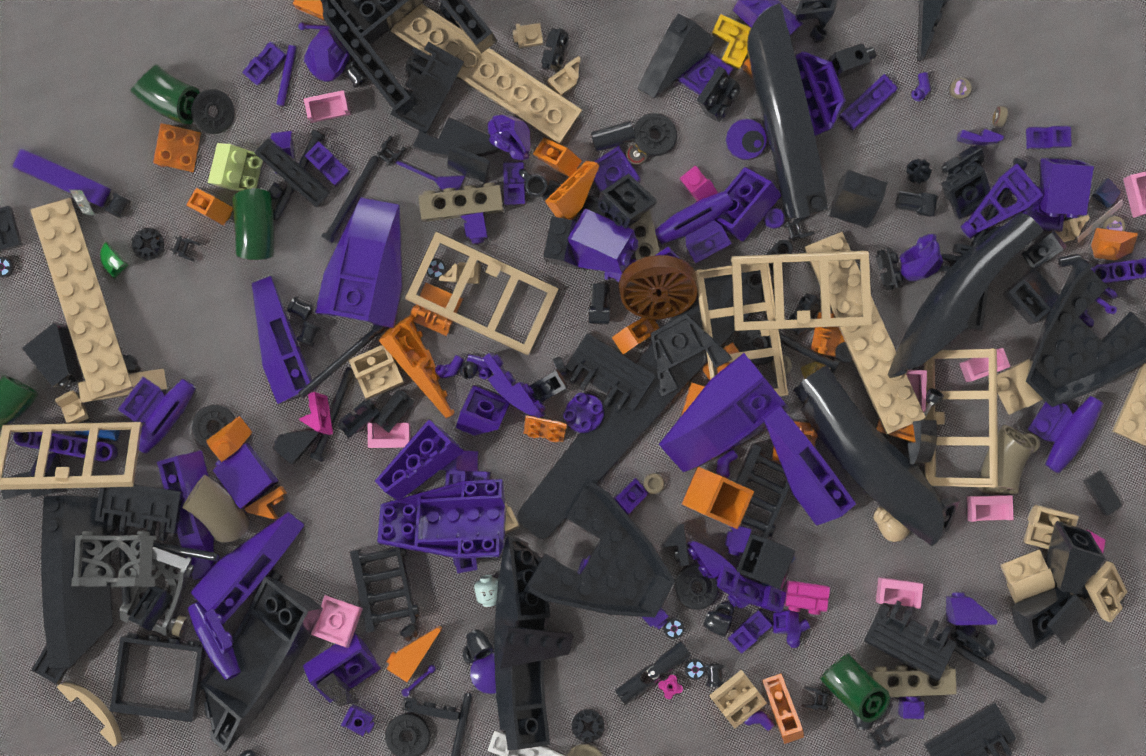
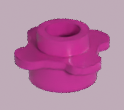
M669 675L668 678L660 681L658 687L665 693L666 699H672L673 695L681 693L683 690L682 685H679L676 681L677 677L675 675Z

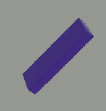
M883 74L844 110L839 117L853 131L888 99L898 87Z

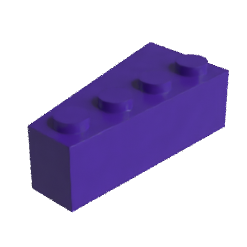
M429 419L377 477L375 482L386 494L400 501L462 454L464 450L440 426Z

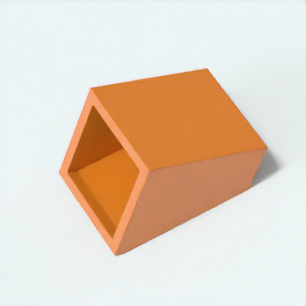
M698 467L682 501V505L738 529L754 491Z

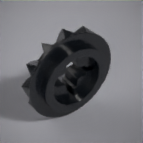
M143 228L136 231L132 238L131 248L139 258L153 260L163 252L164 239L157 230ZM142 238L146 240L152 239L150 245L153 250L148 247L143 248L144 242Z
M581 710L572 720V732L582 742L592 743L599 739L604 732L603 718L594 710ZM582 720L587 723L595 720L592 724L594 733L588 729L583 731L584 724Z

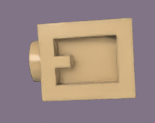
M519 23L516 24V30H512L514 43L518 42L519 48L543 45L540 23L520 26Z
M73 390L55 399L56 403L62 408L67 424L80 423L89 418L84 403H81L80 396Z

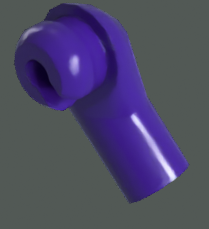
M928 72L918 74L919 86L911 93L915 101L924 100L931 90Z
M472 354L468 355L467 361L477 365L479 377L484 380L488 379L492 371L484 359Z
M455 355L451 364L438 365L435 368V373L440 378L453 377L457 374L464 359Z
M733 449L717 461L716 473L726 479L730 476V463L738 458Z
M806 619L799 622V633L787 634V643L791 648L799 647L801 633L810 629Z
M760 710L744 721L748 726L760 723L767 731L775 725Z

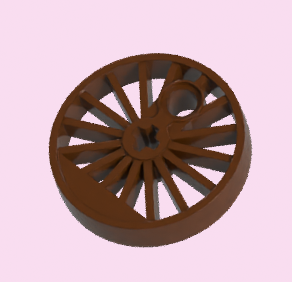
M655 255L639 259L623 271L619 280L620 296L624 306L631 313L647 319H666L677 316L686 311L697 297L698 281L696 272L687 262L673 256Z

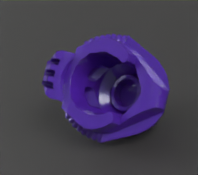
M331 28L321 29L310 42L303 60L316 79L330 82L334 81L344 71L350 55Z
M510 115L493 116L488 122L490 143L503 151L510 152L513 159H529L530 129L525 122Z
M928 234L920 237L917 240V245L912 246L901 254V273L908 281L926 279L940 269L943 259L936 235Z

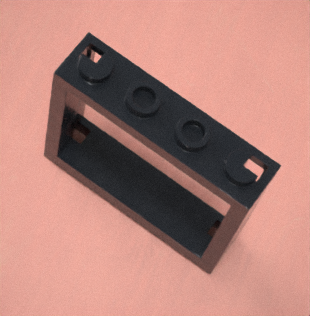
M128 632L127 635L121 636L110 711L186 722L196 720L201 689L200 681H202L206 654L201 642L189 640L188 643L180 642V638L169 637L168 640H162L158 635L140 637V633ZM131 643L197 652L189 710L122 701Z

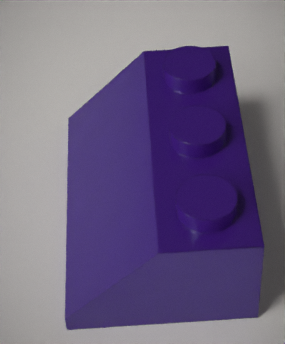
M738 0L733 11L752 28L757 17L764 10L780 2L778 0ZM780 3L791 37L803 23L800 20L798 21L797 17Z
M744 167L726 189L734 205L716 218L715 221L721 224L729 234L743 242L781 197V193L771 181Z
M354 632L349 648L334 644L303 665L309 683L329 703L381 669L365 642L356 632Z

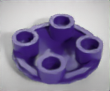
M578 393L568 403L563 417L573 431L587 433L599 426L604 417V408L596 396Z
M491 653L484 659L476 660L471 666L470 677L472 683L483 693H496L494 653Z

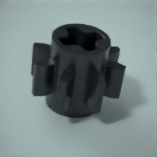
M917 158L912 160L907 165L906 173L909 174L907 179L912 183L917 182L919 185L921 182H926L932 172V169L929 168L930 163L925 159Z

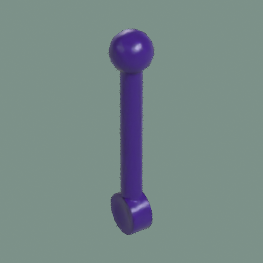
M303 22L298 25L300 30L330 28L326 25H306Z
M430 665L428 670L413 684L402 690V695L407 697L410 691L426 676L435 672V666Z

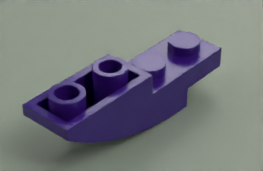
M488 353L483 357L494 374L488 381L503 398L531 416L537 418L546 416L543 412L545 410L543 404L539 400L536 401L532 396L534 393L532 388L523 382L514 384L515 378L509 371H505L502 366L504 362L498 354Z
M695 541L686 544L691 558L696 559L700 564L699 570L703 576L708 578H715L717 576L719 579L721 566L737 571L725 558L709 547ZM731 595L728 596V600L734 607L744 608L750 604Z

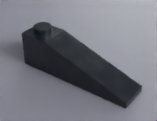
M919 0L918 61L925 57L935 34L933 29L938 25L943 15L941 8H944L949 0Z
M678 13L667 29L638 86V90L655 99L669 88L683 73L686 74L695 63L702 61L716 40L697 23Z
M1085 585L1076 595L1084 604L1091 598ZM1057 587L1023 599L1011 607L1013 621L1031 649L1038 647L1053 636L1047 624L1074 596L1073 593L1063 592Z

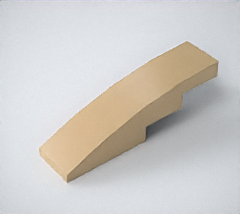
M164 369L129 374L133 388L141 377L144 376L159 386L161 390L167 389ZM86 381L78 382L81 403L91 402L92 399ZM133 388L94 401L128 396Z

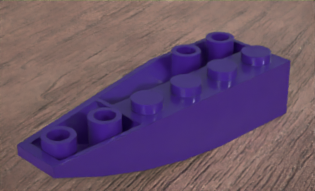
M272 276L252 283L262 366L276 402L281 404L300 396L298 392L312 381V377Z
M781 406L776 407L763 418L791 491L816 526L842 517L856 505L819 452Z
M202 450L157 461L164 489L183 492L177 529L181 546L214 552V537L197 517L183 508L187 497L204 474L209 477ZM192 557V565L194 566L193 579L203 578L214 566V561Z
M287 512L221 558L195 586L191 594L207 612L214 609L216 614L219 613L223 623H225L277 563L304 527V523L290 512Z

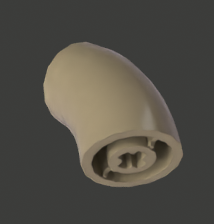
M1003 425L998 431V487H979V491L994 495H1013L1019 493L1023 469L1035 447L1028 438L1016 429ZM989 449L982 465L980 478H990Z
M205 474L197 482L183 505L185 510L197 517L208 528L217 541L231 542L237 540L248 530L250 523L245 511L237 506L233 498L223 487Z

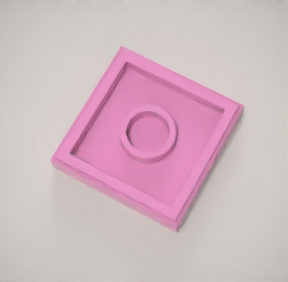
M324 595L321 604L323 610L311 635L349 648L363 608Z

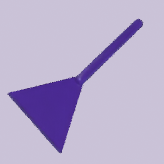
M396 161V164L434 180L442 191L446 188H455V191L459 190L465 176L435 177L401 161Z

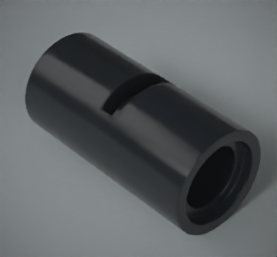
M630 121L591 132L596 152L635 140V134Z

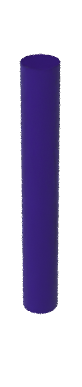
M289 45L276 103L278 106L285 105L297 48L293 45Z

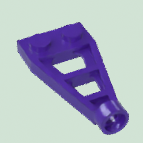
M1015 164L999 177L968 221L963 223L960 228L971 239L978 232L1027 209L1043 194L1021 167ZM1004 188H1009L1017 198V202L1007 208H1003L997 202V197ZM989 204H993L999 213L987 221L982 216V211ZM971 223L976 225V229L973 228Z

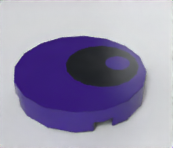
M743 119L731 125L725 142L727 149L734 157L750 160L762 153L766 146L767 137L765 130L759 123L754 120Z

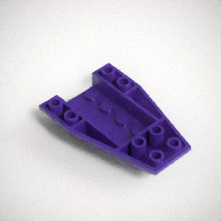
M360 198L324 271L315 313L370 322L374 325L394 328L402 292L400 205Z
M743 353L708 382L659 445L681 471L686 472L759 435L767 428L763 418L776 407L781 406L785 412H788L790 408L747 355Z
M503 480L462 481L404 497L400 501L393 500L380 504L377 542L379 544L458 559L500 557L505 544L506 522Z

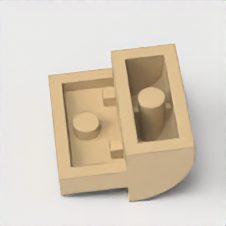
M383 345L349 359L355 377L367 400L404 384L395 359Z
M1030 359L997 374V393L1009 415L1043 399L1026 382Z
M1035 505L1028 516L1029 524L1023 541L1026 544L1049 549L1056 521L1076 527L1079 516Z
M1040 549L1000 565L1008 582L1007 587L1014 603L1055 588L1051 569H1048Z
M1106 561L1100 570L1091 576L1085 587L1100 617L1107 622H1112L1122 610L1120 601L1127 594V590L1114 564Z
M742 670L709 695L734 729L767 704Z

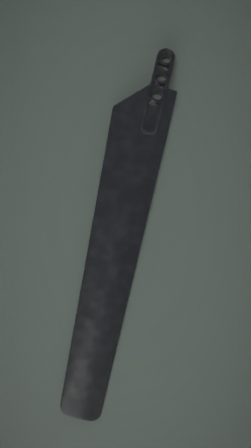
M780 240L766 255L779 254L777 247L780 245L786 246L788 254H791L793 251L792 244L787 240ZM760 270L741 273L743 305L757 304L764 300L762 279L759 285H753L750 282V277L753 275H757L761 279ZM770 270V276H772L774 271ZM732 274L704 278L708 310L734 307ZM698 292L694 303L683 313L672 317L668 323L685 314H689L703 328ZM751 313L743 314V322ZM734 315L710 319L712 337L722 346L735 332ZM651 343L636 364L655 375L656 378L636 410L633 411L627 407L631 399L629 397L619 413L614 411L616 404L623 396V393L619 390L608 406L603 404L604 417L599 426L590 432L580 433L519 509L518 520L535 537L539 539L548 538L564 521L584 484L590 481L597 484L708 362L706 350L670 369L680 388L662 397L660 394V381L657 375V362L654 357L653 344Z

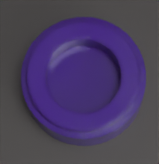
M771 208L764 216V223L770 229L779 228L785 220L784 213L778 208Z

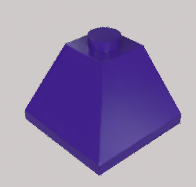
M473 385L460 412L456 428L474 436L498 430L510 403L502 396Z
M953 592L952 596H946V620L954 625H998L997 620L971 597L965 596L964 592Z

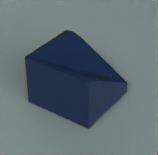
M1106 178L1092 196L1108 208L1113 205L1121 191L1109 178Z

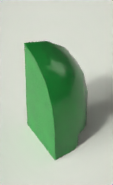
M107 242L103 244L100 251V262L111 277L115 279L128 264Z

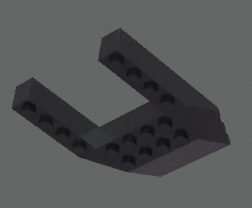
M321 0L324 21L393 110L402 118L417 105L374 51L371 44L426 0ZM439 0L481 54L497 42L492 31L467 0Z

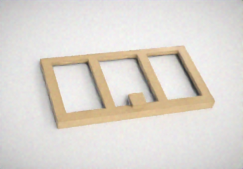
M435 232L405 299L529 355L558 288ZM440 243L469 256L446 308L416 295ZM477 260L488 265L485 273L497 278L500 271L511 276L488 327L453 312ZM518 279L547 292L524 344L495 331Z
M868 251L732 256L735 331L872 325ZM860 259L863 317L831 318L828 261ZM819 261L822 319H810V311H797V320H785L782 263ZM773 263L776 321L743 322L741 264Z
M769 263L741 264V273L760 270L765 299L763 303L743 305V314L766 311L768 321H776ZM732 266L695 271L698 281L697 292L702 326L711 337L710 319L733 316L734 307L708 310L704 278L731 275ZM779 329L760 330L761 337L770 335L772 348L730 354L733 360L729 362H733L743 353L749 359L773 356L778 386L774 390L779 396L788 395ZM707 353L710 379L718 374V370L714 367Z
M997 349L940 350L924 363V370H927L926 393L929 388L935 389V359L989 358V391H940L944 395L943 399H989V437H937L936 445L989 446L990 478L936 477V447L931 462L925 463V477L931 486L998 487ZM931 406L924 420H936L937 425L945 424V412H935V406Z
M142 423L3 425L0 436V490L133 487ZM99 430H131L124 475L92 476ZM53 431H89L82 476H69V467H56L55 477H44ZM11 432H43L35 477L2 478Z

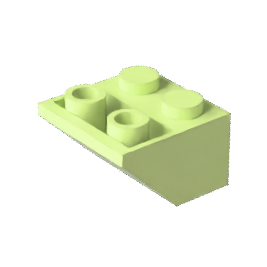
M217 143L208 183L235 191L257 188L263 160L252 151L232 144Z

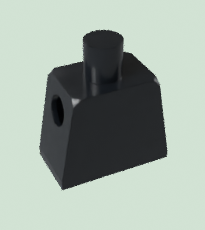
M861 43L835 52L828 61L832 62L837 78L840 79L862 70L870 63V60L876 58V51L873 47L865 48L864 44Z

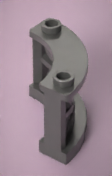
M83 531L82 535L75 536L74 573L71 586L100 587L111 583V587H155V578H151L153 541L157 540V536H150V532L138 531L137 535L95 536V532ZM102 541H113V542L109 543L107 546H104V544H103ZM91 542L95 544L94 550L86 549L90 555H94L92 559L82 557L83 543ZM125 542H132V544L129 546ZM119 547L128 555L131 561L120 569L118 578H116L112 566L102 561ZM82 561L89 564L81 577ZM99 565L104 567L107 571L104 576L100 575V572L103 569L98 568ZM133 566L134 568H131V569H130V570H131V575L128 576V575H127V570H128L130 567Z
M153 543L152 569L156 571L158 568L159 570L156 574H151V578L157 579L163 573L170 585L171 601L173 602L171 607L167 605L163 612L165 614L163 624L156 623L152 630L167 636L169 630L172 631L176 621L175 617L182 602L188 580L194 571V566L192 565V557L188 556L185 559L154 547ZM174 568L181 569L180 573H177ZM130 587L131 602L127 605L122 604L119 610L120 620L128 623L130 615L142 599L141 594L143 592L146 593L149 587Z

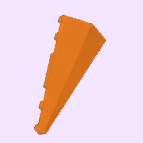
M410 314L394 325V328L387 330L379 339V342L445 418L450 417L455 411L449 407L446 401L447 392L441 389L438 382L440 377L435 373V363L429 349H425L420 339L423 335L415 327L413 320L416 318L413 314Z

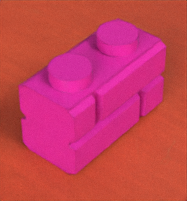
M790 580L786 581L784 605L788 606V610L800 612L801 608L809 609L808 613L821 615V611H827L830 587Z

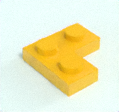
M720 14L712 35L729 42L722 61L740 69L747 54V39L750 27Z

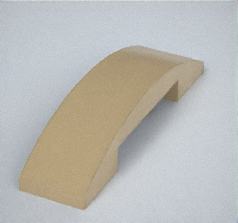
M64 682L57 687L70 702L79 698L105 725L100 733L113 747L122 742L121 732L114 716L97 696L87 689L70 682Z

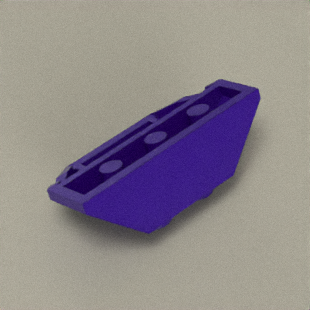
M801 52L795 55L808 104L814 135L817 136L833 128L846 100L832 62L807 52Z

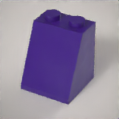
M1041 158L1040 188L1043 196L1040 197V210L1051 217H1059V214H1067L1066 217L1079 218V215H1087L1094 166L1082 160Z
M587 209L583 211L568 237L578 267L622 274L625 267L629 265L634 251L638 248V240L634 230L630 228L625 229L622 225L617 226L614 221Z
M243 444L223 462L217 461L215 463L217 467L213 469L240 509L253 504L279 482L277 477L249 444Z

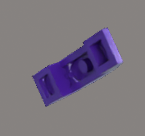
M721 566L717 584L718 588L744 602L782 613L786 592L772 586H763L740 576V572L726 566Z

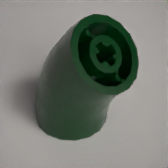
M157 64L151 67L130 90L139 100L163 116L185 125L194 122L191 115V106L195 97L201 92L198 88L174 78Z
M258 188L239 191L232 198L235 223V255L249 260L272 258L274 256V222L271 194L264 189Z
M3 375L0 380V430L3 425L13 423L24 414L39 395L30 386L7 375Z
M849 653L843 655L819 677L830 691L863 722L875 721L882 716L889 705V691L870 676Z

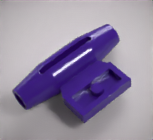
M726 190L708 196L671 216L655 229V234L661 244L685 236L686 247L695 263L732 244L723 226L715 221V219L732 207L734 203Z
M141 377L118 408L120 412L133 421L144 423L139 444L141 452L147 454L166 436L185 411L196 390L195 386L182 379L164 396L159 386L146 377Z
M1089 396L1073 414L1064 403L1051 407L1047 402L1044 403L1027 430L1044 441L1054 442L1045 466L1056 473H1060L1077 455L1096 425L1104 406L1101 401Z
M199 602L192 604L188 607V611L195 632L210 661L226 681L233 679L241 671L232 647L233 638L231 634L225 632L222 626L224 624L219 613H215L214 609L207 612Z

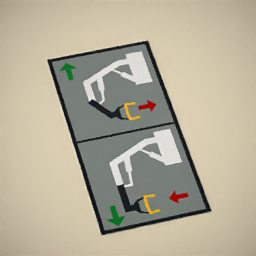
M69 190L82 215H95L82 190Z

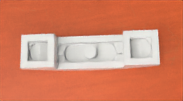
M494 731L488 748L489 752L500 756H564L543 746L508 751L506 733Z

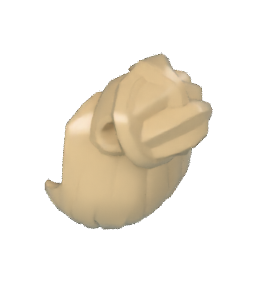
M882 506L877 508L873 518L877 522L882 535L892 542H899L905 539L910 530L896 520Z

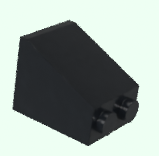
M848 170L840 178L829 216L868 228L882 203L888 182Z
M554 216L551 217L543 255L546 263L586 271V268L578 267L568 241V237L577 222Z
M54 322L22 347L23 351L52 387L69 389L77 383L76 379L81 376L67 325Z
M1056 521L1046 564L1051 569L1052 575L1057 582V587L1063 592L1077 595L1106 558L1090 531Z

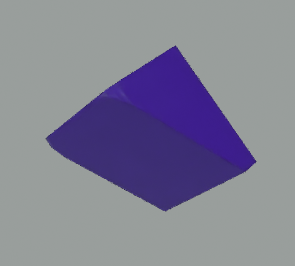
M790 610L782 611V613H773V633H799V614Z

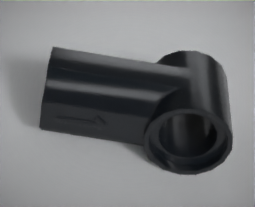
M899 190L896 196L895 208L917 212L916 214L921 216L934 217L938 195L931 193L916 194Z
M592 284L589 324L609 325V284Z

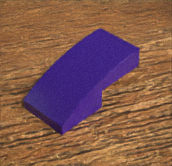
M269 42L258 57H254L242 73L255 85L259 86L285 59L286 54L273 42Z
M1071 126L1027 128V149L1072 147Z
M963 129L958 133L956 141L971 145H993L1001 142L1004 136L984 129L979 135Z
M319 141L305 155L335 187L350 173Z
M524 162L503 163L505 205L525 204L524 179L518 172L520 169H524Z
M446 470L445 486L462 481L490 480V472Z
M758 609L728 637V640L742 654L763 633L772 627L773 623Z

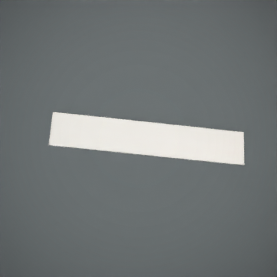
M1122 200L1078 236V243L1123 206Z

